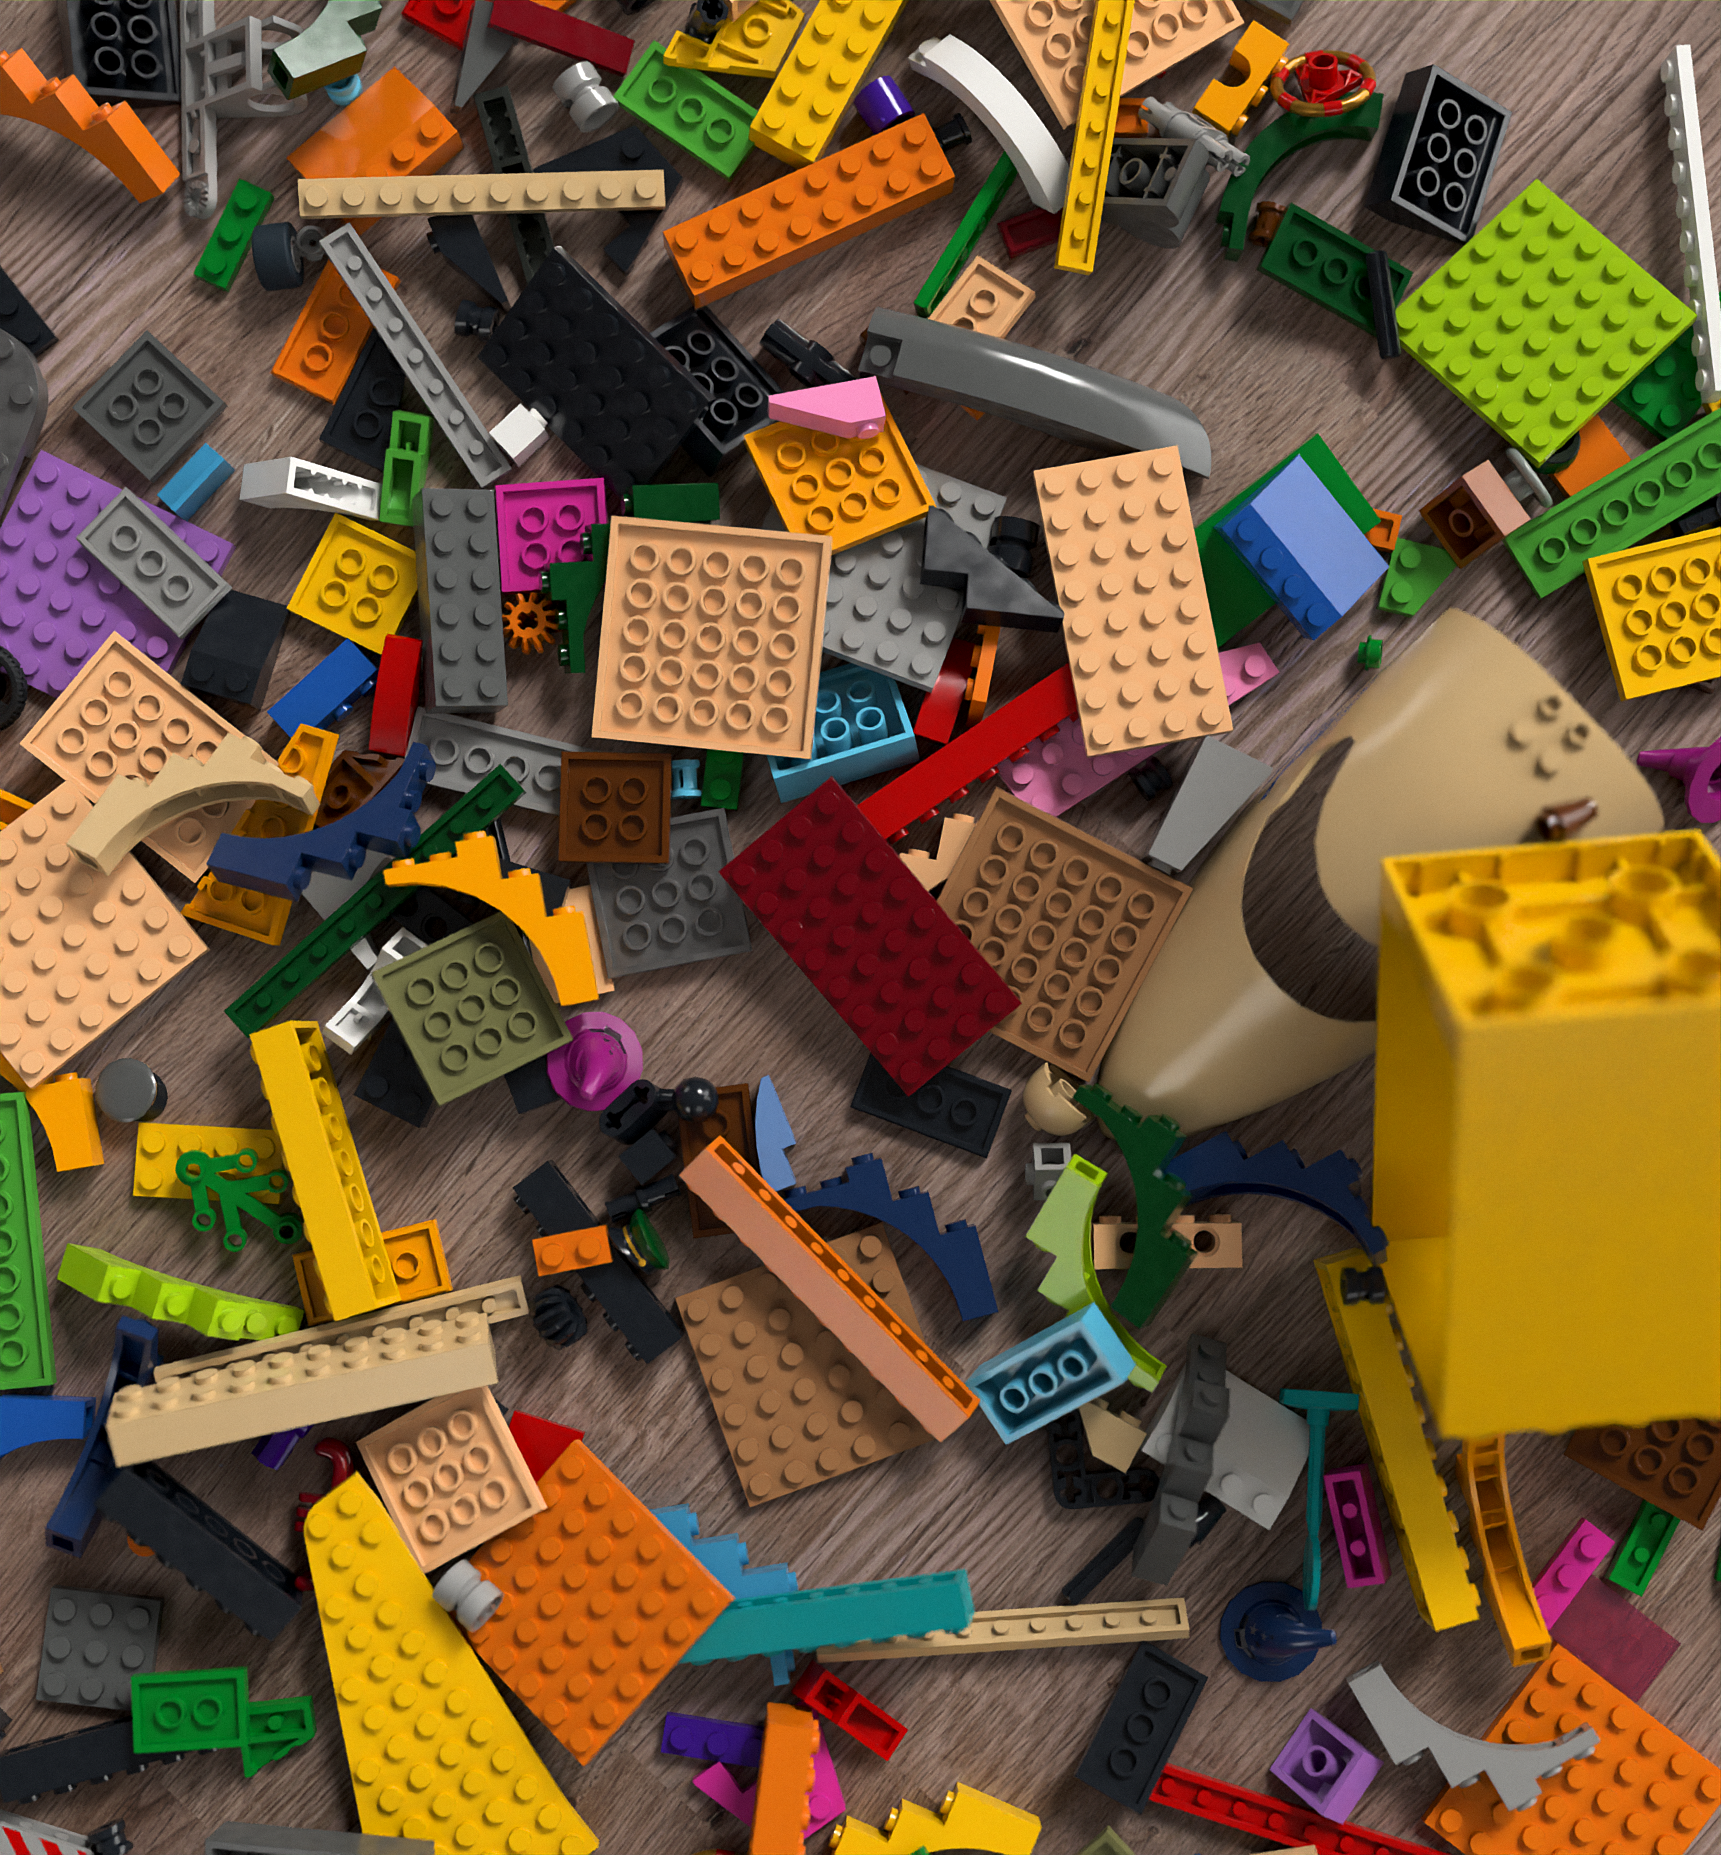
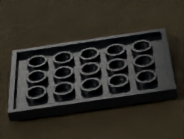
M561 246L553 247L477 356L530 410L534 408L548 423L547 427L599 478H604L605 484L620 499L622 494H626V487L650 485L716 400L691 373Z

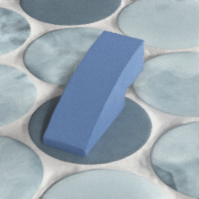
M770 1075L761 1078L757 1097L755 1119L756 1147L763 1179L777 1192L797 1183L784 1148L797 1142Z

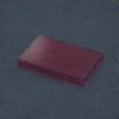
M1591 1574L1548 1631L1550 1636L1636 1703L1681 1645L1680 1642L1593 1574Z

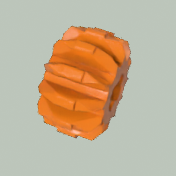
M535 592L530 594L528 602H526L522 594H517L516 599L519 605L515 607L510 602H506L504 605L511 615H502V623L508 625L503 628V637H511L508 645L512 649L521 645L523 654L528 655L533 644L538 653H543L542 641L546 640L551 645H554L556 642L549 632L561 631L557 629L556 622H552L555 620L556 609L549 610L552 602L546 601V598L539 603L538 594ZM526 618L529 620L534 619L538 625L534 629L531 627L526 628L523 621Z

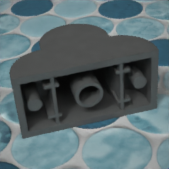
M1113 138L1101 221L1119 225L1132 236L1154 246L1168 249L1179 247L1210 181V175L1204 168L1209 159L1208 150L1197 139Z

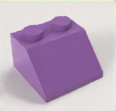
M1310 1708L1269 1770L1322 1816L1343 1825L1384 1761L1357 1739Z

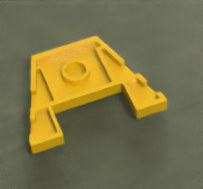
M758 0L734 22L727 17L712 44L676 30L663 55V64L673 67L775 79L804 23L805 13L790 0Z

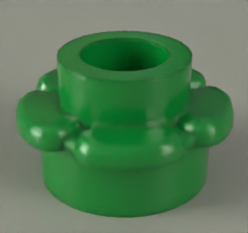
M1369 635L1367 642L1359 643L1358 663L1364 664L1365 671H1368L1369 668L1380 669L1383 640L1372 639V635Z

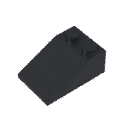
M231 589L211 609L191 649L181 684L192 691L261 711L291 612L286 609L287 605Z

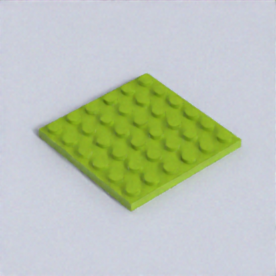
M1538 179L1532 182L1395 311L1400 346L1537 468L1695 323L1698 316Z

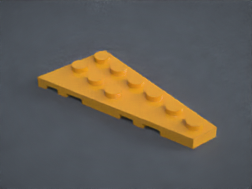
M300 724L278 758L279 765L277 767L287 776L292 778L300 776L313 785V792L320 803L339 734ZM256 800L251 809L245 810L231 835L250 838H276L309 832L313 830L318 809L311 816L283 802ZM210 871L209 875L203 876L197 886L199 890L191 903L185 904L180 912L183 916L270 945L280 946L292 901L218 882Z

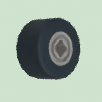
M290 222L258 225L253 229L252 254L258 279L266 291L298 288L303 284V257L300 256V249L296 242L297 232Z

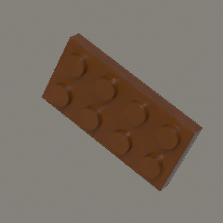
M749 1083L715 1087L718 1092L719 1104L716 1113L707 1121L691 1123L684 1121L678 1116L685 1169L707 1146L721 1135L760 1175ZM687 1186L693 1239L735 1233L724 1221L715 1216L712 1209L699 1195L693 1193Z

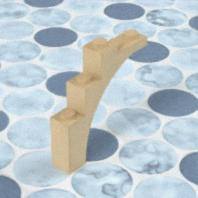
M228 733L205 765L196 758L188 757V759H185L173 753L150 785L137 777L130 780L117 774L66 845L79 862L109 876L122 858L138 842L170 820L190 811L227 801L270 800L283 802L313 816L320 803L313 792L314 787L309 781L300 776H295L294 778L287 776L276 765L267 762L261 752L262 747L255 740L247 736L241 739Z

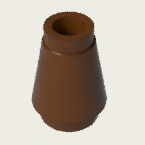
M1589 797L1542 808L1540 814L1536 815L1535 827L1544 842L1548 844L1554 842L1561 843L1590 823L1591 820L1596 819L1598 810L1593 800Z

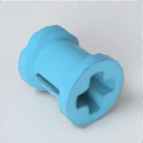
M684 759L672 761V800L702 797V792L698 790L696 768L700 767L699 760Z

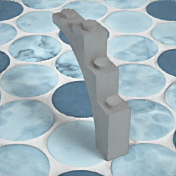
M1378 1660L1346 1677L1348 1684L1395 1765L1403 1762L1404 1765H1409L1417 1761L1424 1755L1422 1750L1428 1747L1452 1788L1457 1785L1460 1788L1472 1785L1480 1779L1478 1773L1485 1770L1509 1811L1514 1808L1517 1811H1523L1537 1802L1536 1796L1541 1794L1542 1791L1535 1778L1541 1775L1542 1779H1546L1557 1774L1562 1769L1560 1764L1572 1757L1575 1760H1581L1595 1751L1594 1745L1601 1742L1594 1729L1587 1722L1555 1740L1535 1744L1512 1745L1474 1739L1437 1723L1417 1709L1392 1683Z

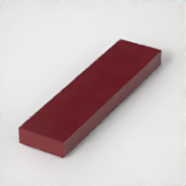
M494 0L487 25L489 28L577 61L590 62L593 67L623 78L627 73L635 43L633 39L530 0Z

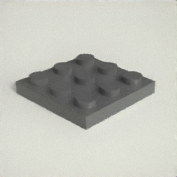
M146 330L72 408L154 484L228 405Z
M63 1585L51 1587L36 1700L132 1711L131 1676L135 1673L155 1672L165 1598Z

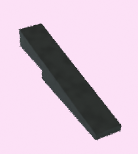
M508 85L474 94V100L495 174L533 173ZM545 213L507 214L528 285L554 247Z

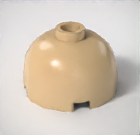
M1046 1062L1027 1080L1023 1092V1103L1027 1110L1025 1118L1035 1130L1040 1131L1043 1129L1047 1133L1057 1136L1072 1134L1094 1119L1095 1114L1072 1098L1079 1085L1060 1067L1054 1064L1048 1067V1062Z

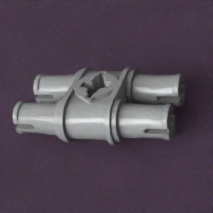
M1148 97L1142 103V105L1150 110L1146 111L1140 108L1138 116L1159 129L1161 138L1197 139L1209 152L1207 163L1218 172L1228 169L1233 175L1240 176L1246 170V168L1238 163L1242 162L1245 165H1249L1250 156L1229 144L1225 133L1216 130L1212 124L1204 121L1200 116L1179 110L1171 102H1166L1162 105L1154 97Z

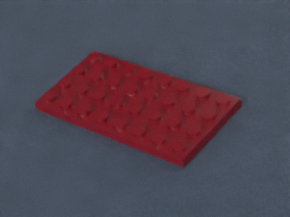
M833 776L718 871L908 1097L1022 1004L1018 996Z

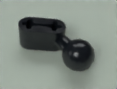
M695 1076L684 1079L675 1089H662L645 1079L636 1080L604 1109L599 1119V1127L610 1138L622 1144L631 1145L652 1129L668 1111H676L678 1116L686 1122L700 1123L707 1121L716 1113L719 1104L718 1092L710 1081Z

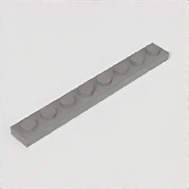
M347 223L319 241L321 248L480 489L483 490L510 473L512 468L351 223Z

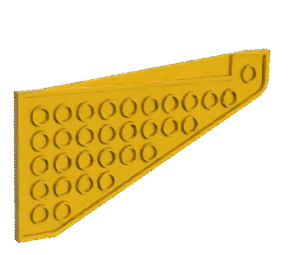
M356 1471L312 1506L305 1521L304 1537L362 1833L433 1840L435 1855H589L599 1847L598 1838L560 1790L449 1612L432 1598L434 1589L399 1535L398 1528L381 1501Z

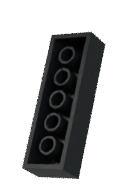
M152 1460L117 1467L115 1462L101 1477L94 1500L97 1512L108 1522L113 1523L116 1521L126 1529V1534L133 1542L140 1546L146 1544L155 1551L157 1559L169 1569L175 1567L182 1572L187 1583L199 1592L205 1590L214 1597L216 1605L223 1612L229 1615L234 1613L241 1618L246 1629L254 1636H264L272 1642L302 1609L303 1591L297 1590L294 1584L295 1579L299 1576Z

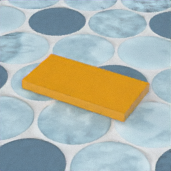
M436 1219L381 1232L401 1301L373 1310L453 1290ZM314 1250L292 1255L308 1326L333 1321L334 1317L328 1312L324 1301L326 1290L323 1280L318 1277L314 1268Z

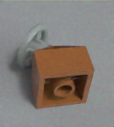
M1514 447L1507 448L1505 452L1514 471L1503 479L1490 461L1486 460L1462 475L1419 510L1422 517L1460 569L1488 552L1530 520V517L1519 503L1524 498L1532 494L1542 507L1549 508L1552 506L1551 496L1524 457Z

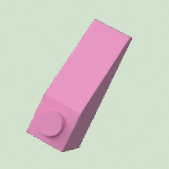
M876 376L768 396L767 412L770 419L845 438L858 436L860 439H868L884 430L886 415Z

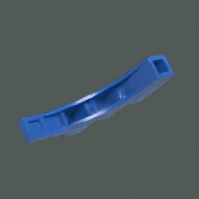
M8 1393L0 1396V1459L13 1450L36 1442L54 1439H84L88 1437L95 1420L96 1397Z

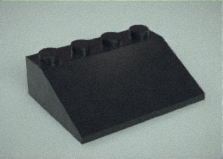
M57 0L64 78L74 74L98 107L105 103H109L112 107L123 101H126L132 110L181 105V58L175 0Z
M1434 64L1407 72L1364 207L1392 223L1463 246L1466 245L1474 236L1512 112Z
M707 305L697 310L692 306L650 332L716 398L681 444L709 477H712L747 451L743 439L744 435L779 422L778 420L770 419L768 416V396L785 392Z

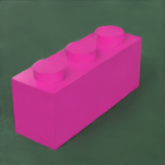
M1368 1463L1333 1468L1323 1477L1347 1588L1383 1584L1388 1580L1392 1572Z

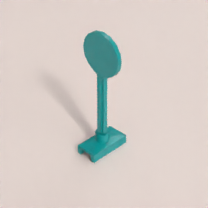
M1280 1388L1279 1403L1299 1409H1307V1424L1310 1425L1306 1499L1308 1536L1303 1555L1302 1588L1305 1610L1315 1611L1318 1604L1321 1577L1318 1531L1322 1521L1326 1426H1329V1411L1359 1409V1394Z

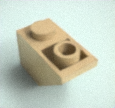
M1096 1397L1077 1407L1092 1455L1126 1473L1147 1434L1139 1427L1142 1421L1123 1410L1120 1415L1107 1409L1109 1403L1100 1397Z

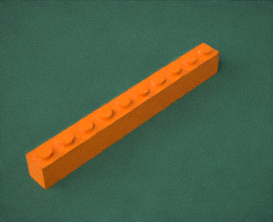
M721 1135L707 1146L679 1175L686 1182L688 1188L693 1193L699 1195L712 1209L715 1216L724 1221L738 1235L740 1241L764 1262L766 1268L773 1274H776L790 1288L794 1297L802 1301L816 1315L818 1321L837 1336L845 1349L854 1354L868 1368L870 1374L875 1379L882 1382L895 1396L897 1402L906 1407L921 1422L922 1427L928 1433L932 1434L941 1443L970 1418L981 1400Z

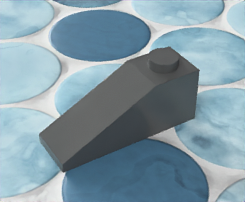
M475 0L471 5L450 107L451 113H458L510 49L512 44H518V38L487 27L493 6L492 2Z

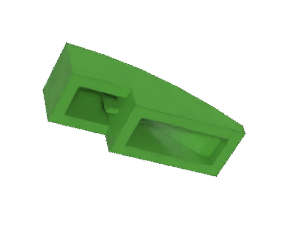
M404 410L393 412L390 448L386 449L380 522L414 527L412 498L421 488L425 487L435 420L432 415Z

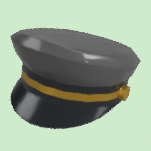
M122 1058L109 1063L100 1073L96 1083V1100L100 1109L107 1117L116 1122L126 1123L152 1120L163 1112L167 1104V1089L161 1078L148 1065L132 1058Z

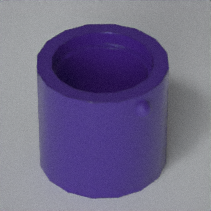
M889 75L880 77L868 84L853 101L854 107L873 135L915 116L914 109Z

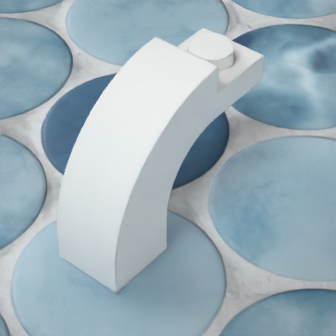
M402 927L381 949L377 961L364 983L324 1026L322 1034L350 1055L366 1039L370 1040L391 1016L371 977V973L428 945Z

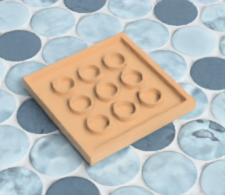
M488 1385L437 1396L356 1442L389 1514L399 1530V1535L424 1574L547 1508Z

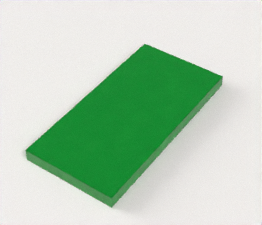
M1318 433L1313 434L1194 527L1217 648L1268 610L1275 602L1214 529V526L1297 454L1302 457L1363 534H1366L1381 522L1378 515Z

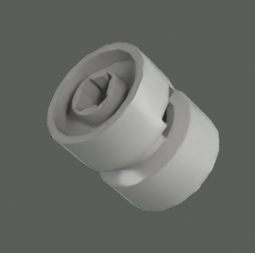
M587 61L575 64L565 70L553 85L555 94L564 107L570 108L569 114L583 133L592 132L605 125L614 117L619 108L609 89L599 85L601 77L593 65Z
M464 1559L455 1564L443 1576L434 1589L432 1598L446 1611L456 1610V1620L470 1632H475L497 1610L504 1598V1593L489 1580L481 1582V1573Z

